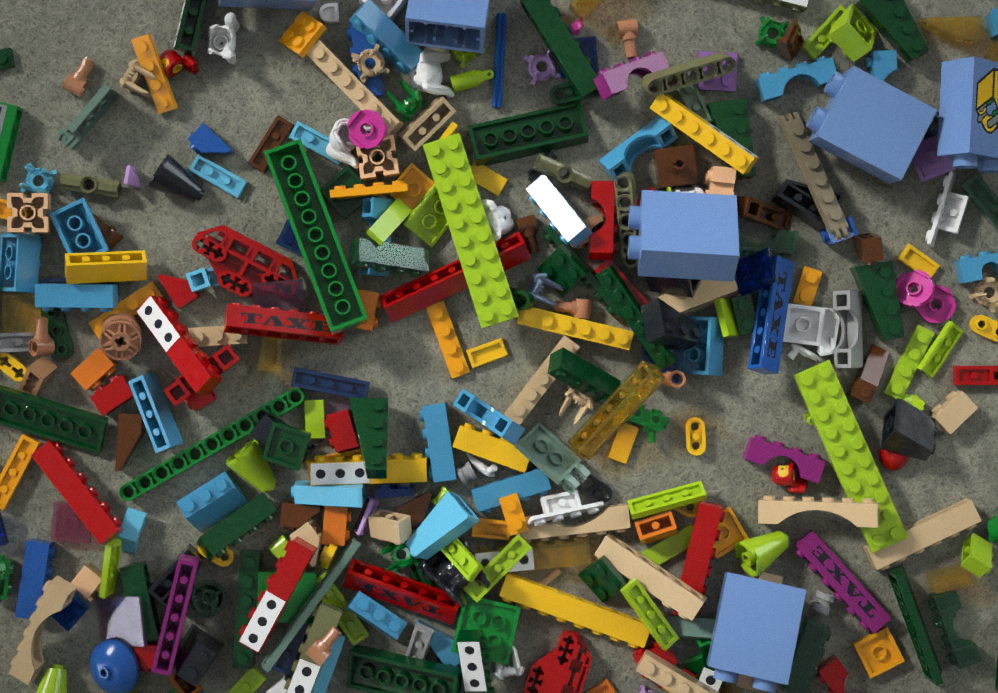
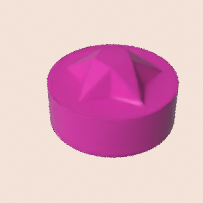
M581 19L569 25L572 35L580 33L582 26H584Z

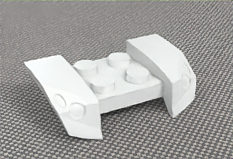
M788 303L783 342L817 346L816 352L819 356L834 354L840 322L839 316L833 311V308Z

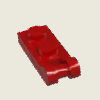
M953 366V385H998V366ZM994 372H997V379H994Z

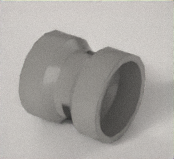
M817 590L815 594L817 599L812 602L810 608L828 615L830 612L829 604L834 602L835 597Z

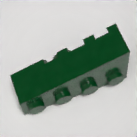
M859 0L855 4L868 21L891 44L892 48L897 50V53L906 63L930 51L904 0Z
M747 98L708 103L706 106L713 119L712 125L754 153ZM755 165L748 174H742L736 170V179L752 178L756 175Z
M893 261L849 268L858 290L862 291L863 302L869 312L879 340L904 337Z
M349 398L367 479H387L388 398Z
M262 492L201 535L196 544L209 562L216 557L220 558L227 552L226 549L241 543L245 535H252L256 532L261 523L267 524L274 519L277 509L265 493Z

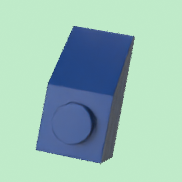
M202 123L188 138L192 143L190 147L197 154L200 152L204 155H229L234 153L205 123Z
M852 216L846 218L849 226L847 229L848 237L842 238L841 236V239L835 240L833 234H829L826 227H824L820 232L822 241L830 245L858 235Z

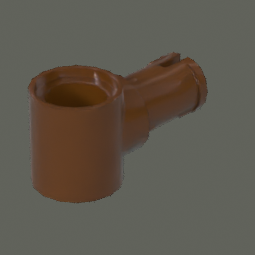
M93 214L109 247V251H111L124 237L116 232L117 229L115 227L106 225L96 214Z
M534 214L515 219L522 238L525 239L529 253L539 252L536 239L538 227Z

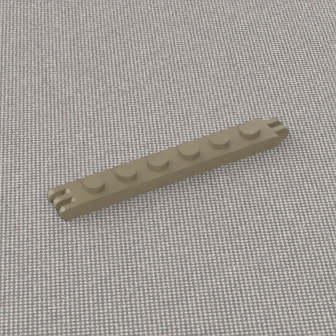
M792 112V115L790 113L785 114V116L780 115L778 117L779 123L828 233L833 234L835 240L841 239V236L842 238L848 237V223L812 143L808 142L809 136L798 112Z

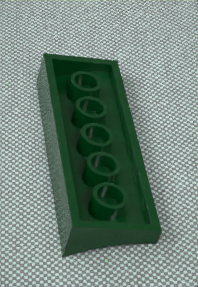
M580 101L468 126L476 166H488L545 153L549 150L554 151L588 143L589 139Z
M901 564L887 569V575L925 678L936 686L943 684L944 682L941 677L942 669L905 568Z
M360 645L354 646L349 651L346 683L348 688L369 693H459L462 681L461 668Z

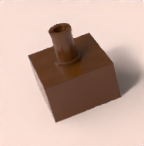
M693 144L654 150L653 158L658 190H664L666 187L692 186L699 183Z

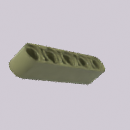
M724 52L714 53L649 73L642 78L641 87L650 95L658 96L729 74L735 69L736 61ZM709 65L708 69L704 71V68ZM691 70L690 75L686 77L687 72ZM673 76L671 82L668 83V79ZM655 81L654 86L650 88V84Z
M622 172L614 181L621 256L624 266L634 268L638 265V260L633 262L628 259L626 235L638 236V230L628 229L624 216H629L630 205L637 206L636 185L632 173ZM622 177L628 179V186L621 184L620 179ZM628 197L631 204L625 205L622 198Z

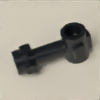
M550 150L543 154L552 159H557V156ZM534 168L528 171V181L534 183L542 173L534 170Z

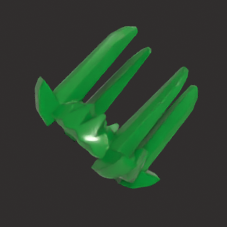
M764 15L760 17L762 25L758 31L759 40L755 42V45L762 44L767 48H778L776 38L770 39L767 31L775 29L778 33L777 38H781L786 34L785 28L791 25L789 21L781 24L777 21H771V17L766 19Z
M399 80L402 88L410 98L406 97L407 100H403L404 103L402 104L389 91L386 94L396 107L395 111L403 117L401 120L409 121L415 112L420 108H424L426 100L421 97L419 89L415 92L407 83Z
M387 541L385 544L387 547L380 552L381 555L391 552V560L394 563L386 568L387 572L391 570L397 572L400 567L405 568L412 564H415L417 567L419 565V559L409 553L410 549L405 543L395 545ZM399 550H405V559L399 556Z

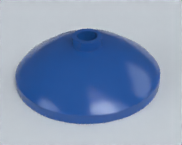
M107 639L98 643L91 653V674L96 684L104 692L129 693L135 688L139 680V664L134 652L127 644L117 639Z

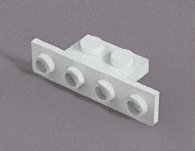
M950 171L949 175H946L944 178L943 186L945 188L943 194L940 193L937 199L939 207L937 212H934L932 215L931 223L933 225L931 230L927 231L925 237L927 245L931 248L934 247L939 230L958 235L968 205L969 196L951 192L956 178L954 171Z
M577 490L572 495L568 492L544 496L540 498L544 514L532 516L527 521V524L540 526L548 520L558 522L563 520L564 517L576 518L585 512H588L589 515L599 512L604 503L600 501L582 505Z

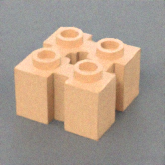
M394 135L386 136L379 146L372 149L356 146L357 156L359 159L363 158V163H358L362 181L377 180L378 174H384L385 178L400 176L398 159L393 158V154L397 153ZM380 154V156L383 157V159H381L378 163L376 161H373V159L376 158V155Z
M720 166L711 167L704 174L703 184L707 186L704 193L734 195L736 169Z
M7 193V209L12 210V216H7V232L27 233V229H32V233L51 234V218L46 217V211H51L50 194L32 193V198H27V195L24 193ZM29 209L34 212L31 218L25 216V212H29Z

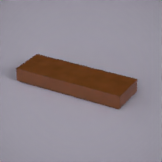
M277 115L248 161V164L265 174L269 165L264 151L283 145L295 125Z

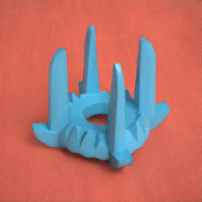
M31 162L24 166L25 170L29 172L26 175L25 183L19 184L21 187L20 191L22 193L30 191L31 193L49 194L54 183L53 177L57 174V171L53 170L50 172L45 168H35ZM37 176H42L44 183L38 187L34 184V179Z

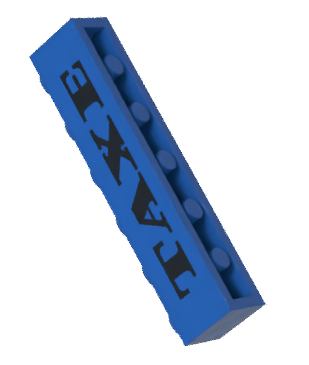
M778 255L764 258L748 362L749 370L764 375L778 374L794 268L793 261Z

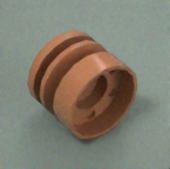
M124 312L114 313L107 317L102 324L99 341L101 349L106 356L120 361L135 356L141 348L143 332L141 323L133 315ZM120 337H124V339H122L121 342L118 341V339H120Z

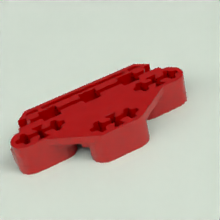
M225 225L198 232L193 239L192 248L197 253L208 258L218 278V283L225 289L245 298L278 293L286 298H292L297 294L300 284L294 262L282 254ZM219 231L218 235L222 237L223 240L220 241L210 235H208L207 238L205 236L207 234ZM235 239L236 241L234 244L248 251L244 253L234 247H232V249L230 250V247ZM204 241L205 245L213 248L216 251H221L224 254L223 257L219 256L217 258L216 254L208 251L207 249H200L198 243H203ZM258 252H260V257L271 262L270 266L257 259L254 262ZM282 264H284L283 269L291 270L293 277L283 272L278 274ZM231 275V280L243 286L248 284L249 291H245L242 294L243 290L228 282L225 285L223 278ZM273 275V279L279 283L280 278L284 279L281 284L285 286L291 284L292 293L288 292L285 294L286 290L279 287V292L274 290L278 286L273 283L268 285L267 277L271 278Z
M571 629L563 630L559 636L556 648L541 659L531 662L524 681V693L582 692L592 662V656L579 632ZM570 635L573 641L568 642V649L565 651L567 659L560 661L558 656H562L563 648L566 645L564 638H568ZM580 646H582L585 653H582L580 659H578L577 655ZM538 666H541L542 671L538 672L537 679L535 681V689H533V691L530 692L529 687H531L533 684V679L535 678V669H537ZM569 667L579 670V672H575L572 684H568L572 673Z

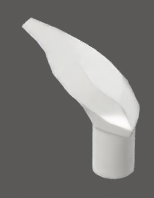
M796 343L791 344L793 349L787 355L794 360L800 353L802 356L817 362H824L818 355Z
M468 452L466 453L468 459L479 472L489 477H495L494 472L498 469L495 464L488 467Z

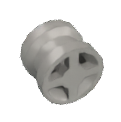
M470 461L466 462L462 467L458 466L455 468L463 485L467 484L471 479H477Z

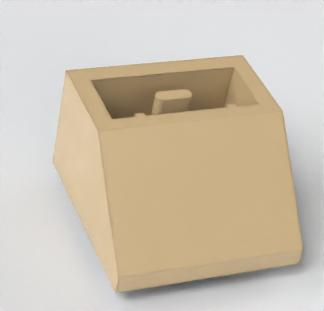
M311 518L290 534L289 537L293 541L298 536L317 547L309 563L313 567L317 564L321 555L322 529Z

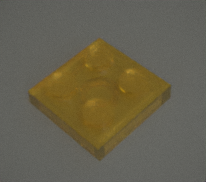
M35 293L2 295L3 332H36V318L44 316L42 307H35Z

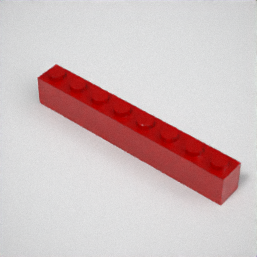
M520 232L495 242L504 271L532 259ZM458 259L379 297L393 323L467 289L468 285L460 260Z

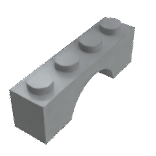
M833 291V311L837 313L841 322V338L839 344L834 348V368H863L862 291Z

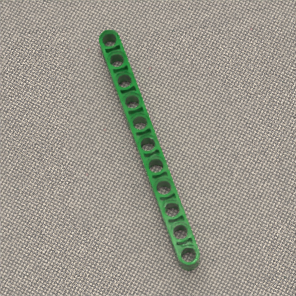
M301 388L287 391L127 482L119 489L121 499L125 501L136 499L250 434L261 420L259 417L260 411L271 412L278 418L303 404L304 400H306L305 391ZM295 391L301 394L299 402L294 401L292 398ZM278 401H282L284 403L285 408L283 411H278L276 409V403ZM244 420L250 421L251 428L249 430L243 428ZM228 429L234 432L232 440L226 437ZM211 439L217 441L216 449L210 447L209 442ZM195 448L199 449L201 452V456L199 459L193 456V450ZM178 458L184 461L183 468H179L176 465ZM161 468H165L167 470L166 477H162L159 472ZM144 477L150 479L149 487L143 484ZM127 487H131L133 489V496H129L127 494Z

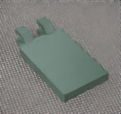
M104 84L67 129L60 130L55 138L58 141H62L65 147L74 150L81 143L82 138L89 133L118 99L120 94L107 84Z
M540 422L515 445L516 449L557 485H563V489L571 495L580 483L582 484L591 474L584 465L580 464L582 459Z

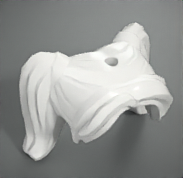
M229 12L225 16L224 26L215 24L209 27L207 53L222 56L229 64L234 65L237 62L234 53L236 32L239 30L240 25L236 15Z
M425 50L420 54L418 64L409 72L411 87L415 91L419 89L420 92L446 95L448 98L454 97L455 94L450 87L441 85L443 75L440 63L447 62L451 58L449 51Z
M339 119L335 122L330 132L326 153L331 158L357 169L359 161L351 153L355 145L348 135L349 119ZM363 126L365 134L371 132V127Z
M481 200L494 241L497 242L500 240L501 235L509 233L514 226V221L511 219V211L502 205L497 206L493 200Z

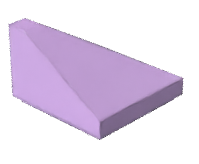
M128 165L126 167L124 184L141 188L135 167Z

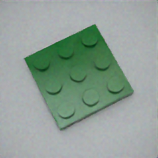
M464 594L466 606L461 608L451 652L458 653L456 641L460 630L483 629L484 637H487L488 641L486 653L490 655V661L508 665L521 607L483 598L476 602L470 595Z

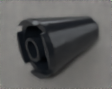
M169 154L163 159L153 175V180L148 185L151 189L191 202L195 200L200 201L205 192L202 190L203 185Z

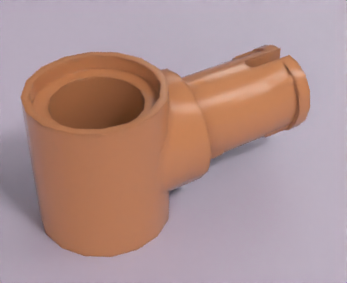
M636 18L617 21L616 27L619 28L618 38L624 43L626 58L637 57L635 39L638 36V25Z
M84 57L78 70L74 71L73 74H68L65 78L63 89L83 97L86 87H89L87 77L95 63Z
M593 300L555 301L557 305L554 306V312L568 313L575 318L591 319Z
M37 317L36 334L34 339L29 341V352L32 356L53 354L55 343L50 335H48V318Z
M678 370L673 372L666 371V373H648V377L655 378H648V384H662L665 387L681 389L687 382L685 374ZM675 375L683 377L681 384H673L672 379Z
M333 626L322 639L316 640L305 654L321 666L331 654V646L342 633Z

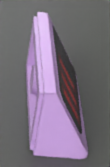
M370 495L366 496L354 527L357 535H367L369 530L368 516L376 511L379 499Z

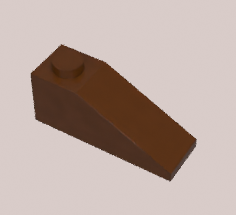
M737 196L739 218L788 232L792 218L790 212L751 197Z
M874 344L871 345L863 361V368L859 369L847 396L864 404H870L878 388L889 355L888 351Z
M119 413L115 471L124 470L144 436L145 430H147L139 413Z

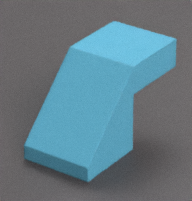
M212 267L208 269L201 268L186 274L192 292L220 285ZM230 276L223 278L225 283L231 281Z
M128 507L123 524L121 525L124 531L118 535V539L122 540V551L135 555L139 536L145 527L147 513Z

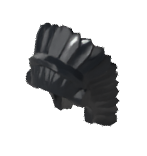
M458 537V539L463 543V545L471 552L470 547H468L467 541H464L461 537ZM441 550L428 560L424 559L421 563L425 575L436 582L461 608L465 607V596L460 588L469 581ZM481 570L474 580L479 586L488 589L490 582L486 579V574Z

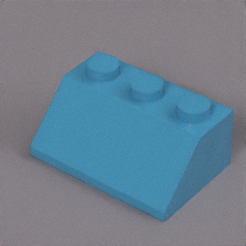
M84 197L49 214L67 253L109 251V247Z
M21 233L1 234L0 291L35 293V284L40 283L38 279L41 267L39 257L42 248L40 235Z
M686 316L699 325L702 344L685 351H678L677 370L685 374L722 376L724 337L718 317Z
M227 470L176 503L185 518L201 533L247 504L249 500L230 470Z

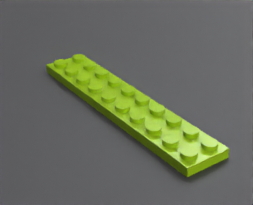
M460 133L423 144L481 328L484 329L518 318L519 315Z
M830 360L794 374V380L846 497L854 498V501H862V498H873L874 502H879L878 528L860 527L870 552L874 553L908 538Z

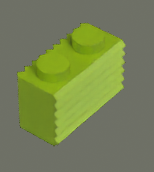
M972 532L963 541L961 567L968 569V571H971V574L974 573V576L978 578L988 574L993 567L991 563L993 545Z

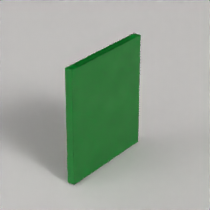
M258 572L257 598L262 590L266 591L268 587L266 582L269 576L275 574V572ZM316 573L303 574L277 623L292 622L316 589ZM313 612L307 618L305 623L314 622V616H312Z

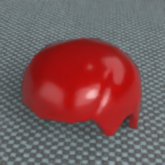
M880 448L879 461L884 468L890 471H898L908 462L909 456Z

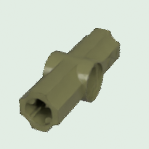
M541 153L536 158L534 170L585 192L589 189L592 183L591 175ZM562 169H567V173L564 176H559V172Z
M62 173L59 184L61 190L119 198L122 191L121 181ZM90 181H94V188L92 190H88L87 187Z

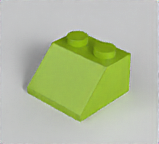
M852 3L833 23L829 37L834 44H837L842 49L843 54L847 58L855 62L872 50L877 29Z

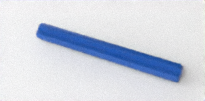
M497 13L493 108H502L506 13Z

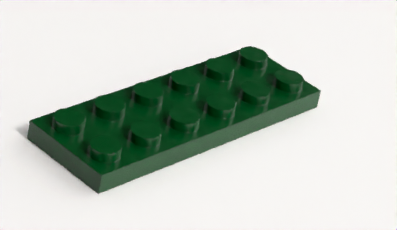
M0 385V425L96 454L102 452L108 417Z

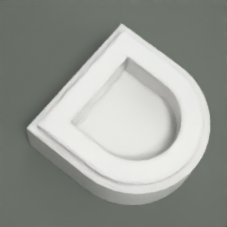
M327 3L320 8L319 15L322 21L325 23H340L338 3Z

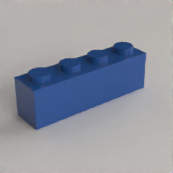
M349 22L350 28H347L348 39L352 40L353 47H350L351 55L352 53L360 55L366 49H374L375 45L370 44L366 37ZM367 58L365 61V65L369 69H373L376 65L373 58ZM356 62V66H353V72L360 80L362 73L359 71ZM382 73L376 77H368L363 84L378 99L385 98Z
M34 538L27 540L15 617L30 619L32 613L37 609L36 602L44 593L42 590L43 586L54 573V566L51 565L52 558L54 559L57 553V547H54L55 542Z

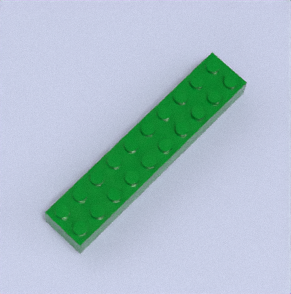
M301 139L264 151L331 334L334 335L369 322Z

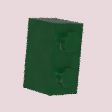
M751 294L729 298L739 335L753 333L755 311Z

